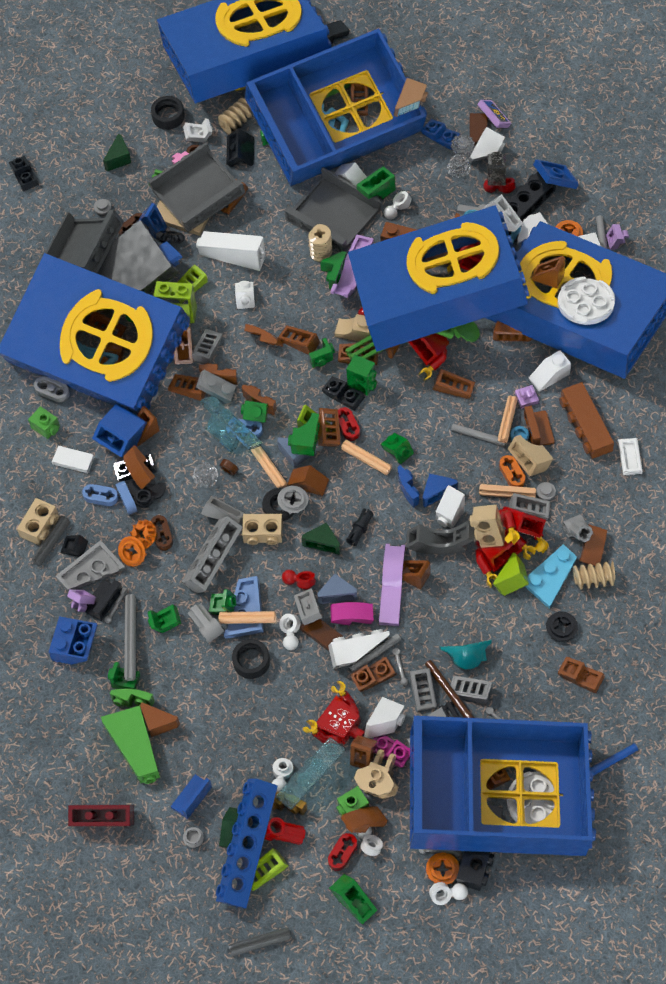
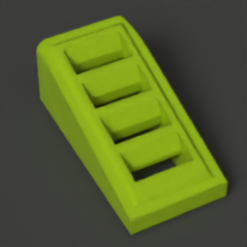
M193 265L177 283L191 284L189 280L193 281L195 293L208 280L207 275L199 267Z
M272 848L259 859L257 869L261 868L265 875L262 877L256 869L255 876L258 881H253L252 891L258 889L289 866L278 850ZM275 858L278 864L275 866L271 859ZM268 863L271 870L268 871L264 864Z

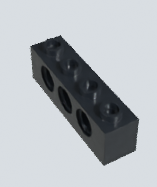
M537 171L506 201L523 222L524 219L532 215L555 192L556 185L546 183Z
M487 804L496 816L505 821L506 816H503V808ZM464 851L456 884L462 883L467 888L481 891L482 885H487L489 874L486 873L488 866L492 867L495 855L491 854L492 852ZM479 863L482 867L474 870L471 868V865Z

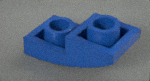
M430 119L421 130L422 134L451 150L462 139L460 133L446 129L445 123Z
M399 465L397 468L401 490L414 508L419 504L420 494L413 486L412 473Z

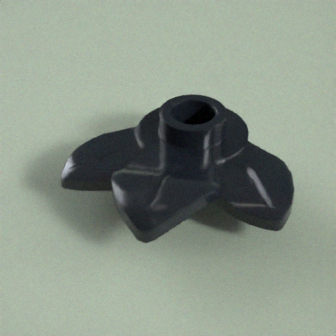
M153 479L145 488L140 489L135 481H129L128 490L134 497L135 503L139 507L145 508L150 506L153 500L163 496L166 490V483L156 484ZM143 497H147V498H148L147 500H144V501L141 500V498H143Z

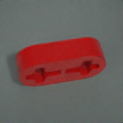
M346 407L338 409L339 428L343 436L349 441L358 439L360 428L352 411ZM342 414L347 416V422L341 417ZM349 426L355 431V434H351L348 431Z
M343 834L330 852L328 865L332 870H343L356 851L357 839L353 834ZM351 839L353 846H348L344 851L345 844L343 841ZM340 853L343 854L341 856L342 863H337L336 865H334L333 858L337 859Z

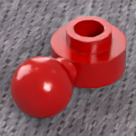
M503 178L498 182L494 179H487L483 187L488 193H493L498 189L500 192L508 194L516 188L514 178Z
M286 570L282 573L281 577L286 585H292L296 582L299 588L305 590L312 588L316 583L315 574L311 571H303L296 574L293 570Z

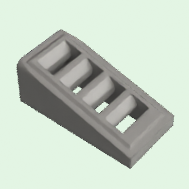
M205 329L192 353L193 361L203 364L212 363L223 334ZM208 335L215 336L216 339L209 338V337H207V336H208Z
M513 493L509 501V508L548 520L550 501ZM532 505H535V511L532 510ZM540 505L543 506V513L539 512Z
M213 496L206 502L201 512L202 515L215 519L228 516L238 524L243 519L244 514Z
M430 668L410 671L409 677L417 711L437 708ZM426 677V680L416 682L415 678ZM428 685V688L417 689V686ZM429 692L430 694L422 697L418 695V693ZM431 699L432 703L420 705V701Z
M453 676L450 686L459 698L487 705L492 682ZM457 682L461 683L459 691H455ZM465 684L469 685L467 692H463ZM473 686L476 687L474 694L471 693ZM480 688L484 689L482 695L479 694Z

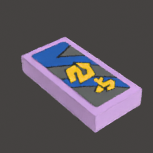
M492 100L479 101L478 106L496 128H508L511 125V122Z

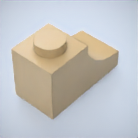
M356 314V317L351 319L339 318L335 337L361 341L370 335L364 315Z
M521 435L515 436L508 447L510 453L529 477L546 471L553 461V457L543 445H534L526 441Z

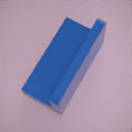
M195 774L171 805V809L189 819L212 788L211 781L208 778L203 780Z

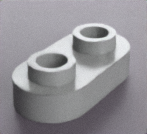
M41 376L34 382L35 391L40 396L55 402H64L69 398L70 392L66 384L46 376Z

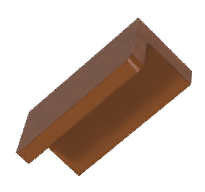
M532 405L524 407V419L531 443L538 446L554 444V437L546 411L533 412Z

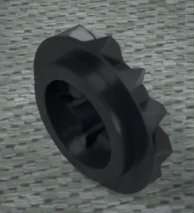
M164 230L156 233V238L163 243L167 241L169 244H180L185 240V236L177 231Z
M556 612L548 618L546 630L551 639L554 638L558 642H568L569 639L575 637L578 623L571 614ZM559 621L563 626H567L565 627V633L561 629H556L559 627Z

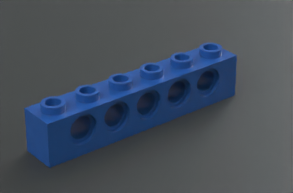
M256 778L247 779V782H245L243 786V799L237 809V822L232 828V841L227 847V860L221 870V883L216 889V902L237 908H247L278 785ZM255 797H257L258 799V805L256 807L253 804V800ZM250 817L253 820V825L251 827L248 825V819ZM245 837L248 841L246 847L243 846V839ZM239 858L242 859L241 868H239L237 865V861ZM234 879H236L237 886L235 889L232 887V881Z

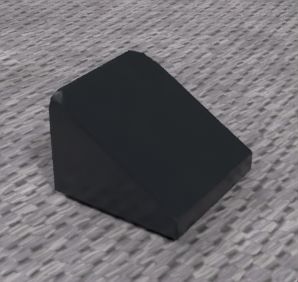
M81 535L66 536L60 553L80 557L85 552L88 540Z

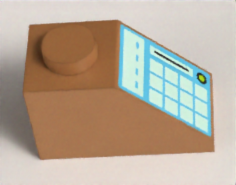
M407 78L393 116L398 117L418 109L421 102L425 103L428 92H425L427 85Z

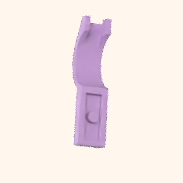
M357 234L349 251L374 243V239ZM348 254L345 258L338 284H333L331 288V294L342 295L346 298L354 293L357 286Z
M386 544L379 625L399 626L405 545L400 547Z

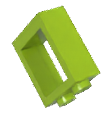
M156 281L154 296L162 300H188V304H172L182 307L190 318V323H195L197 305L193 284Z

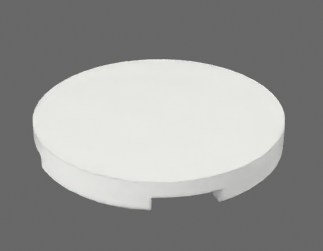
M578 277L568 281L561 287L558 295V307L562 315L574 323L583 325L596 324L607 319L615 305V295L608 284L602 280L586 279V277Z
M530 771L524 773L525 791L549 793L554 791L552 783L542 773ZM516 779L512 782L508 791L516 790ZM507 799L508 811L513 820L517 822V802L514 799ZM525 800V822L533 824L545 819L553 811L554 802L549 800Z

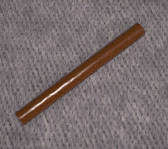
M432 660L427 661L425 666L430 668L431 674L463 717L474 718Z

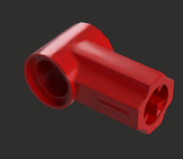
M275 817L269 820L264 839L301 845L305 838L306 830L304 826L287 823L281 818ZM271 826L275 828L276 833L272 831Z

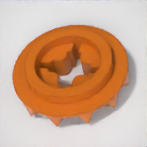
M565 220L556 225V228L568 233L572 232L575 236L583 235L582 227L575 221Z
M146 519L143 521L138 520L136 525H132L133 530L129 533L131 536L142 539V543L144 546H147L145 548L147 549L156 538V527L151 521ZM140 531H143V535L145 538L140 537Z
M127 536L119 543L118 554L123 563L135 567L145 561L144 559L147 555L145 548L147 546L143 545L142 539H138L136 536ZM134 547V550L138 553L133 554L129 549Z
M441 852L430 857L426 865L428 879L433 881L434 884L438 882L452 884L457 878L460 867L453 855ZM442 862H444L445 868H449L448 871H445L444 877H442L440 871H437L441 867Z

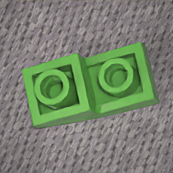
M115 689L110 692L113 703L119 707H124V705L131 707L133 701L138 706L142 702L153 706L155 702L153 694L146 691Z

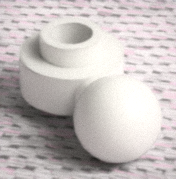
M406 191L397 193L393 198V205L387 206L384 209V217L389 220L395 219L398 209L402 210L409 207L412 200L411 196Z
M285 614L279 623L280 629L287 635L283 639V646L287 650H294L299 644L298 638L294 636V633L299 630L301 623L298 616Z
M286 758L277 759L273 764V774L276 779L272 781V784L278 785L276 792L284 793L287 790V782L285 780L289 779L293 774V764ZM284 765L286 768L281 769L280 766Z
M369 827L366 833H356L360 839H363L361 849L365 854L376 856L381 852L383 842L379 837L371 835V827Z
M438 882L432 885L429 895L435 904L444 905L450 901L451 897H454L456 900L465 899L468 895V888L462 883H457L452 888H449L446 883Z

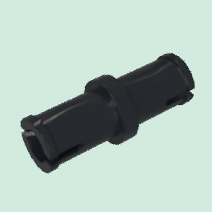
M366 508L362 509L358 520L353 523V529L346 538V542L349 545L357 546L362 534L366 533L367 525L374 515L371 510L368 509L366 512Z

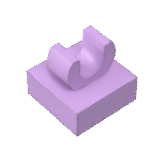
M613 224L606 234L610 250L618 249L620 244L625 243L624 238H629L628 231H621L620 224Z
M533 385L515 390V396L518 398L521 409L539 403Z
M69 589L67 595L68 598L73 600L71 607L78 608V612H85L87 604H94L96 598L85 590Z

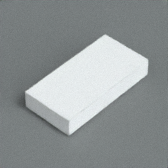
M637 438L618 439L623 475L642 474Z
M58 446L52 464L88 473L93 463L94 455Z

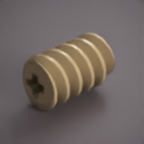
M241 97L238 99V102H235L233 106H230L228 110H225L223 114L218 116L221 128L228 135L232 133L231 129L233 131L237 130L236 125L242 126L241 121L245 123L247 118L250 119L252 117V111L245 98Z
M317 224L309 232L308 239L311 258L321 262V260L332 255V240L329 227Z
M613 561L611 566H609L608 562H604L603 568L600 563H596L595 569L592 564H588L587 569L584 565H580L579 570L576 565L573 566L575 585H578L580 590L583 589V584H586L587 588L590 589L591 583H594L595 587L598 588L599 582L602 583L603 587H606L607 581L610 582L611 586H614L615 567Z

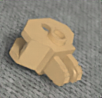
M380 749L377 751L374 762H370L367 767L358 769L354 779L359 788L365 793L386 799L395 796L399 788L392 777L396 754L392 753L389 755L384 767L381 766L385 753L384 750Z

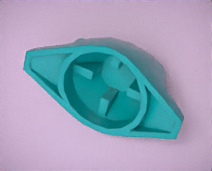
M492 640L463 646H442L440 650L446 652L457 667L473 669L481 661H487L485 649L492 643Z

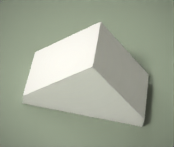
M356 162L342 164L335 172L337 176L347 179L356 187L358 183L367 178Z

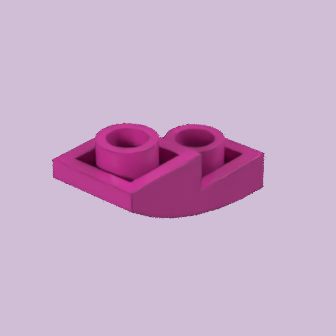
M344 602L331 604L330 606L331 623L350 626L352 622L372 624L374 621L373 604Z
M386 735L372 739L378 741L375 754L380 749L384 750L383 759L386 761L390 754H396L394 765L402 768L409 759L410 748L398 740L394 741Z

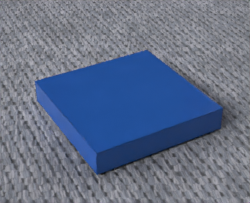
M535 160L533 165L546 183L577 189L579 183L566 165Z

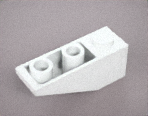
M383 629L372 631L371 635L364 636V633L352 635L350 639H345L344 637L333 639V642L328 645L333 669L355 664L390 635L389 631L383 632Z

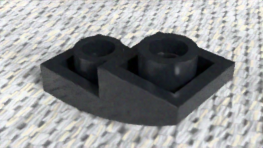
M341 20L326 24L329 29V35L327 36L331 44H333L334 38L349 35L350 30Z
M25 156L18 157L9 162L22 191L39 185Z
M333 376L322 388V392L354 411L365 398L363 392L348 387L347 382Z
M151 453L145 455L147 460L144 464L153 474L157 473L153 455ZM124 460L114 463L118 481L133 479Z

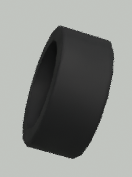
M160 97L151 106L152 119L158 128L171 130L180 126L184 121V107L182 102L176 97ZM166 107H173L178 110L177 114L170 118L158 116V112Z
M255 639L241 641L236 645L232 653L234 670L238 675L247 679L261 677L270 666L268 648L264 643ZM245 650H258L263 657L262 663L252 669L242 667L239 659Z

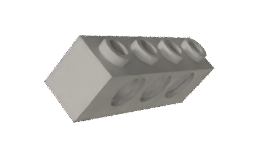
M228 516L219 519L181 583L195 593L206 591L243 527Z

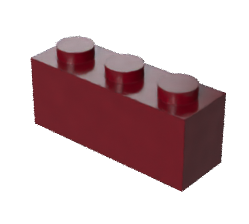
M134 804L68 805V826L134 825Z

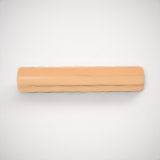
M510 395L507 398L498 434V441L500 443L508 442L518 398L516 396Z
M348 440L343 442L341 446L343 451L385 475L390 473L392 469L390 464Z
M256 443L253 445L251 452L277 488L287 487V482L260 444Z
M487 484L479 486V495L511 498L513 493L536 498L535 488Z
M274 611L220 612L218 617L221 624L275 623L277 618Z

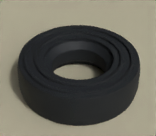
M283 488L271 489L265 494L262 501L264 513L282 514V520H288L294 513L289 514L286 511H278L272 507V503L278 498V494ZM294 495L290 500L291 505H293L294 502H296Z

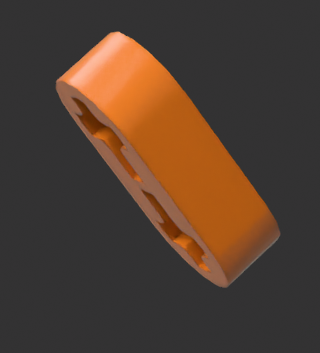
M511 455L503 456L500 459L499 468L508 485L523 487L525 475L518 462ZM505 462L511 464L512 470H510L508 466H505ZM513 474L516 476L517 479L520 478L519 483H517V481H513Z

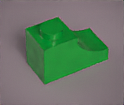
M383 166L358 183L357 190L368 199L374 196L384 199L396 190L395 175Z
M312 413L305 425L293 428V434H289L288 446H291L292 454L314 456L320 427L319 414Z
M343 874L329 887L337 900L349 910L359 923L364 924L377 911L355 879Z

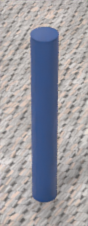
M636 744L628 746L591 767L590 769H593V776L638 751Z

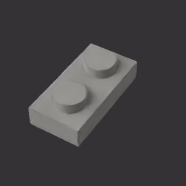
M204 369L200 373L196 388L225 403H230L236 385Z
M312 588L294 595L304 625L322 618Z

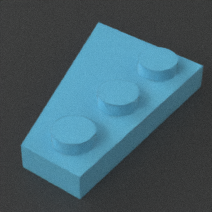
M563 544L527 576L529 585L525 587L550 609L573 568L577 556Z

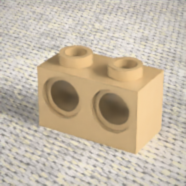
M35 498L17 528L19 536L40 546L42 541L48 536L51 526L55 525L59 519L56 506Z
M497 505L473 507V515H470V525L475 529V539L479 541L481 548L504 546L505 529Z
M243 514L242 536L244 543L249 545H257L258 543L276 545L277 543H282V514ZM251 529H257L255 532H249ZM276 529L274 532H269L268 530Z

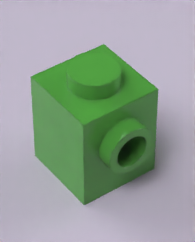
M41 406L28 419L30 427L46 439H49L51 435H55L60 427L57 417Z
M358 786L337 798L338 806L336 809L341 817L353 810L369 807L368 800Z

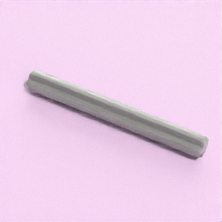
M127 594L125 596L124 677L126 681H134L136 679V598L134 594Z

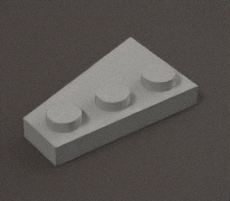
M100 540L57 574L56 579L69 592V589H79L124 571L126 568Z

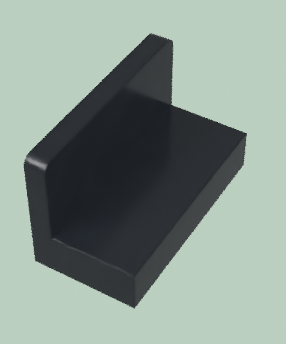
M238 128L227 136L226 165L233 167L241 161L252 166L254 165V137Z
M102 580L92 594L96 597L94 604H87L85 613L102 621L120 596L122 590L121 583L113 580L112 583Z

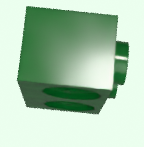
M354 355L346 369L348 387L363 392L368 396L370 391H374L377 385L375 362Z

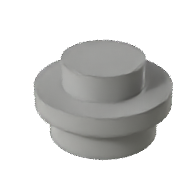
M100 199L94 203V211L99 215H107L108 211L112 208L110 201L107 199Z
M543 482L538 485L536 493L542 500H551L555 496L556 489L553 484Z
M196 827L188 828L183 834V841L190 848L200 846L204 840L203 832Z

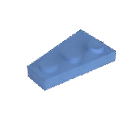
M258 576L238 579L234 594L236 595L234 612L262 611ZM263 623L228 624L224 637L226 639L263 633Z

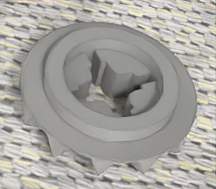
M287 486L278 494V506L281 507L282 511H286L289 514H298L300 511L305 510L308 504V495L305 490L298 486ZM295 495V501L297 502L291 505L290 500Z

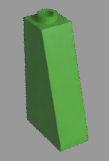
M140 705L102 716L101 720L104 728L139 782L150 784L155 782L157 778H160Z

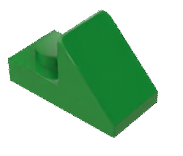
M345 251L323 259L320 262L321 271L328 272L326 281L329 282V289L332 288L333 284H338L347 256Z

